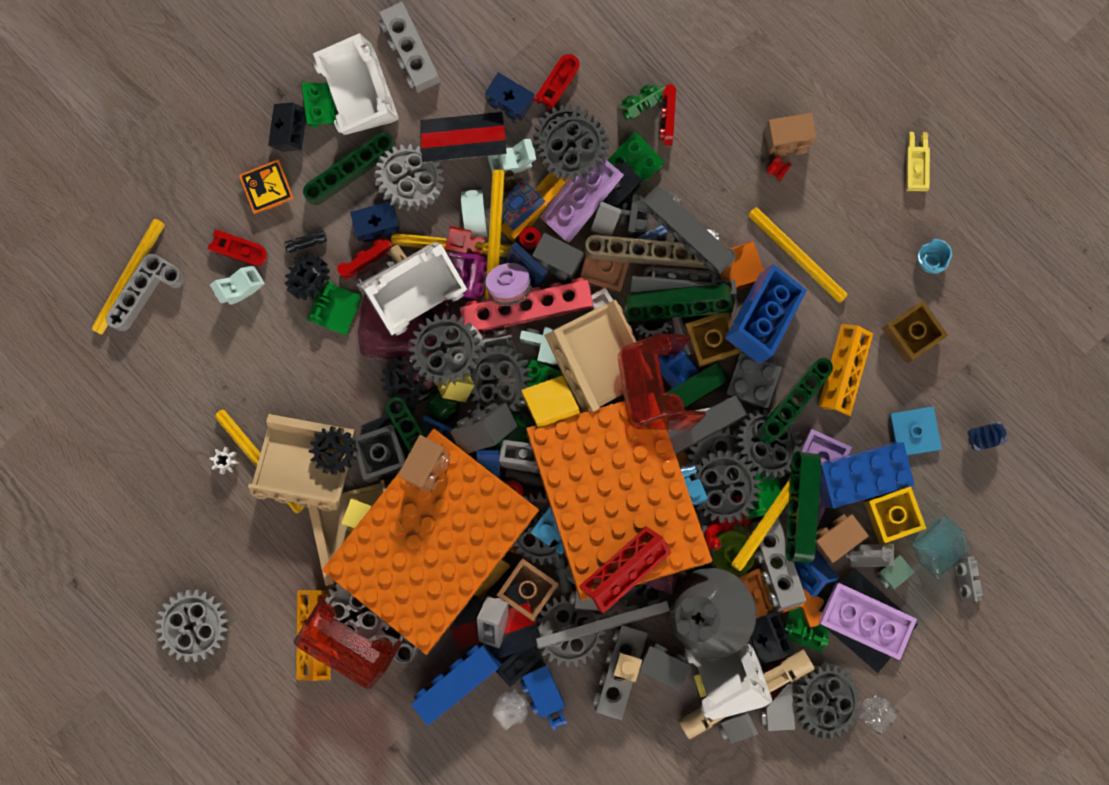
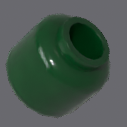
M438 391L432 393L428 398L427 410L437 422L450 423L459 415V403L457 401L442 398L441 393Z

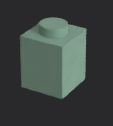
M901 555L894 556V566H882L876 571L879 576L877 580L885 589H896L915 573Z

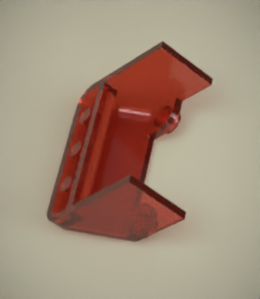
M655 334L624 346L618 353L617 358L627 417L630 425L634 428L691 431L706 416L705 411H685L682 400L675 394H666L663 386L658 355L677 356L691 340L690 335Z
M323 594L294 639V644L305 653L359 686L371 689L386 672L402 642L398 640L393 646L390 641L383 638L381 640L377 639L374 642L335 619V609L330 604L323 603L327 597Z

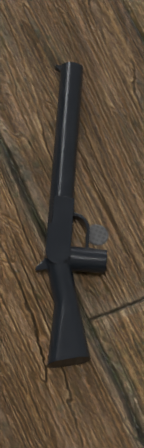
M437 385L421 392L423 394L422 397L416 395L415 402L408 398V407H415L412 414L415 412L417 404L428 399L432 393L440 392ZM400 402L395 405L390 404L392 412L398 413L402 411V404ZM386 412L382 417L368 422L361 427L366 433L381 429L391 419ZM403 421L401 426L406 425L409 421Z

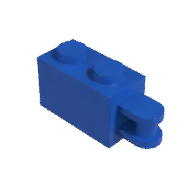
M547 664L523 675L524 681L520 682L525 694L530 693L533 700L530 702V706L534 714H539L541 718L547 716L553 731H556V728L563 724L564 726L568 725L561 710L565 707V703ZM558 711L560 716L552 720L550 714Z

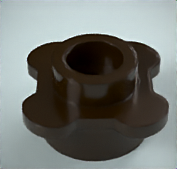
M512 170L504 173L503 192L508 193L517 185V179L513 177L514 172Z

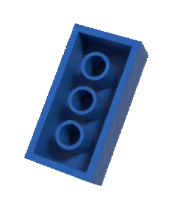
M771 265L759 274L725 339L759 364L772 357L807 289L777 266Z
M892 442L821 462L819 491L824 508H837L915 485L904 442Z
M478 643L466 653L467 659L463 660L460 658L449 667L450 673L446 675L445 672H442L431 682L433 686L430 689L425 686L413 696L415 701L411 705L427 726L502 665L486 644L480 646Z

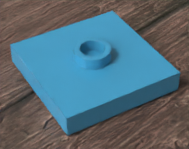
M934 406L889 414L894 442H904L907 455L942 450Z

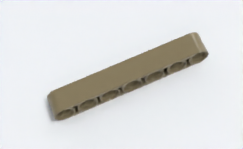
M593 235L586 240L584 254L592 260L710 270L679 242ZM597 244L600 250L596 252L591 251L589 245ZM614 245L619 246L622 252L613 253L610 247ZM638 247L642 249L643 254L635 255L632 249ZM726 247L735 258V252L731 248ZM654 250H662L665 256L657 257L654 254ZM677 251H682V252H684L685 255H686V258H685V259H679V258L676 256V252H677ZM735 259L732 261V263H731L725 270H727V269L730 268V266L733 264V262L735 261Z

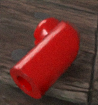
M714 521L705 530V541L709 550H719L722 544H719L721 540L716 538V535L723 528L719 521Z

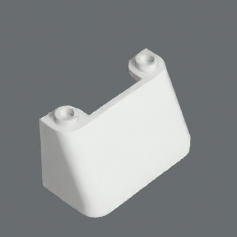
M360 33L313 53L315 58L313 62L318 74L322 73L326 77L339 113L336 115L337 120H334L335 127L339 133L347 135L399 120L376 52L372 44Z
M437 242L422 248L361 286L391 335L396 334V336L408 329L406 326L412 319L444 300L452 299L454 302L464 296L463 292L467 290L444 248Z
M751 639L736 653L718 659L700 657L685 648V657L690 664L693 663L698 667L707 697L702 700L701 710L706 718L716 720L763 708L772 703V697Z

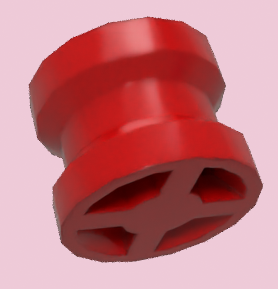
M777 155L766 173L769 175L773 174L776 176V180L781 182L792 166V163L783 161L782 157Z

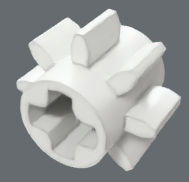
M224 447L223 452L215 449L216 455L210 457V460L214 461L215 464L212 466V469L220 468V474L223 475L225 470L234 472L232 467L234 464H239L234 459L237 453L231 452L229 454L228 447ZM223 456L228 458L226 459V465L220 464L223 462Z

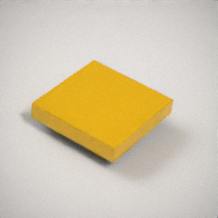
M563 376L521 390L537 428L579 414V408Z

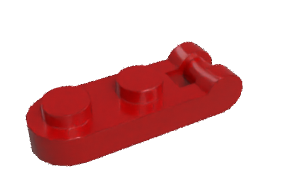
M565 54L559 59L534 98L535 102L546 105V109L551 112L552 107L556 108L559 100L579 71V60L575 55ZM548 91L554 94L551 99L546 96Z
M667 84L662 95V99L666 102V107H662L661 120H665V126L660 129V141H664V146H672L676 87L673 84Z
M214 229L212 234L214 236L213 241L207 247V250L257 267L265 264L268 259V253L262 245ZM222 240H226L224 248L220 247Z
M383 238L377 240L372 244L373 247L371 249L360 251L354 256L355 259L348 264L340 263L337 267L338 273L343 279H350L388 254L387 252L393 247L391 242Z

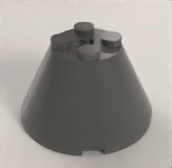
M704 568L688 574L676 585L669 601V622L675 637L688 651L700 657L718 659L736 653L749 641L755 629L757 612L754 598L740 578L723 569Z

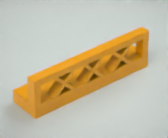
M554 172L549 173L534 189L546 202L514 231L504 222L501 226V232L513 243H517L521 231L526 227H531L540 218L570 180V176L565 182L561 176L557 179L554 176Z
M841 324L831 358L833 371L824 383L818 407L835 410L846 416H851L873 338L872 332L858 325ZM861 334L865 336L862 345L860 344ZM855 356L858 358L856 366L854 364ZM851 377V378H852V384H851V386L849 387L848 381H849V378ZM846 397L847 402L844 409L841 406L843 399Z
M297 590L296 680H331V641L327 642V638L330 635L321 634L326 628L325 626H318V623L324 620L317 616L319 613H324V610L319 605H326L327 602L323 599V596L331 597L329 590ZM305 595H308L307 607L305 605ZM306 619L308 620V627H307V629L305 628V620H306ZM305 642L308 643V650H307V651H305V649H304V643H305ZM305 664L308 666L307 675H304Z

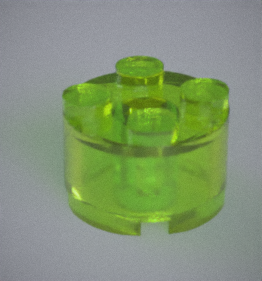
M726 532L716 536V538L721 540L719 543L722 544L719 550H709L714 554L712 562L716 567L731 572L736 576L747 572L755 561V552L741 571L732 566V562L736 557H732L729 560L730 557L726 555V552L733 548V552L737 556L748 538L739 532Z

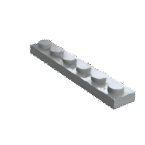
M653 600L647 603V607L641 609L639 605L632 606L626 609L627 613L618 615L617 611L604 615L605 619L596 621V618L583 621L582 626L575 627L574 624L561 627L562 631L553 634L552 630L540 633V638L536 639L538 649L668 612L667 601Z

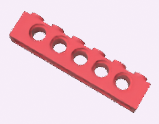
M576 278L571 280L570 284L553 283L549 285L550 288L542 290L541 287L528 289V293L519 294L512 298L499 299L493 296L486 298V302L478 303V301L466 302L465 306L460 307L461 317L465 320L464 325L470 322L479 332H487L594 309L590 284L588 280ZM567 292L575 293V298L570 302L564 301V295ZM547 296H551L554 299L550 306H544L542 303L543 299ZM525 301L532 302V307L528 311L521 309ZM509 305L511 307L510 313L508 315H501V308ZM483 310H489L490 312L486 320L479 318Z

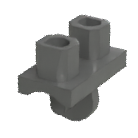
M633 193L631 211L628 210V203H622L619 224L626 225V219L630 218L627 236L634 237V233L642 234L647 232L648 220L637 219V212L649 214L641 205L643 198H639L640 194Z

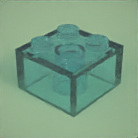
M946 515L941 519H936L931 524L930 529L924 534H919L912 544L918 562L937 579L970 550L965 532Z

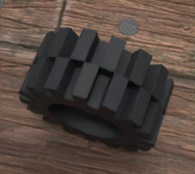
M672 318L635 321L636 341H638L640 346L643 344V348L647 349L649 346L651 350H654V347L657 346V349H661V345H664V347L668 346V342L671 343L673 341L672 338L675 337ZM654 328H659V330L649 331Z

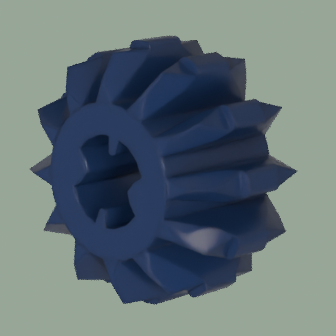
M999 422L973 428L967 432L969 444H971L972 450L975 451L996 447L1007 442L1006 429Z

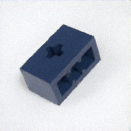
M499 72L485 92V99L489 106L494 109L500 108L505 111L509 118L513 120L517 118L520 121L524 119L535 98L533 92ZM505 97H513V100L509 99L508 101H505Z
M391 201L350 212L356 237L359 241L370 242L375 240L376 236L384 235L388 237L400 230L394 204L390 205ZM375 219L379 221L377 227L373 225Z

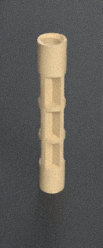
M803 649L780 662V665L763 675L769 692H772L790 681L793 682L815 670ZM700 707L680 718L679 722L687 737L692 739L724 718L716 720L706 718Z

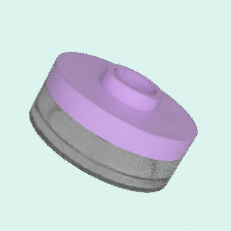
M506 263L495 267L488 273L485 281L490 299L495 304L501 306H511L524 301L532 290L527 269L516 263Z

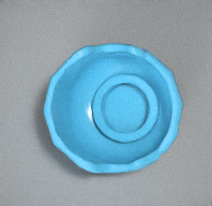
M932 239L931 242L922 245L917 255L918 265L926 273H940L949 266L952 250L945 241Z

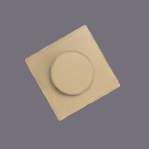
M619 652L613 675L636 682L642 659Z

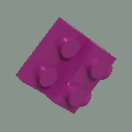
M445 251L467 288L463 292L464 296L460 299L478 301L479 296H482L484 293L482 279L483 275L487 274L486 259L476 254Z

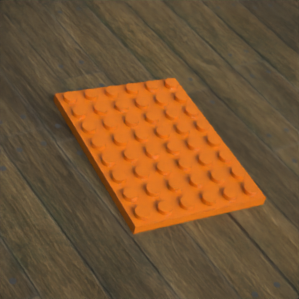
M654 393L601 407L591 413L590 411L579 413L537 428L536 425L526 428L580 601L590 599V597L581 591L579 585L646 526L664 537L671 554L636 585L712 562ZM648 536L641 542V544L648 543L653 538ZM635 552L628 553L624 559L631 558L635 555ZM618 567L611 568L607 574L614 573L618 570ZM601 582L594 583L589 589L594 591L600 586Z
M435 429L431 431L427 439L443 446L450 453L448 458L451 459L446 470H441L438 476L440 481L435 490H431L428 494L405 482L397 474L322 569L325 574L426 655H428L540 511Z

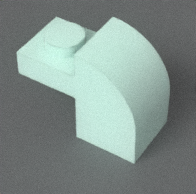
M523 139L513 148H506L507 154L488 156L492 172L493 170H503L506 173L508 170H512L514 174L531 168V163L536 160L531 139Z
M482 189L461 192L464 229L471 231L470 237L472 238L475 236H487Z
M255 266L240 268L230 278L215 280L210 286L220 303L228 302L231 305L252 295L265 283Z
M545 327L543 335H540V331L534 329L521 331L520 342L540 346L537 362L559 368L544 336L553 331L552 329Z

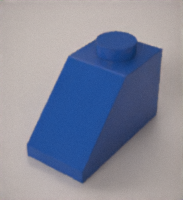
M477 450V462L501 480L500 451Z

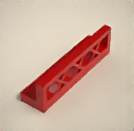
M646 526L579 585V588L592 598L599 611L605 613L670 555L671 551L664 537ZM650 536L653 538L648 543L641 544L646 537ZM635 552V555L631 558L624 559L628 553ZM618 567V570L614 573L607 574L611 568ZM601 582L600 586L594 591L589 589L594 583Z

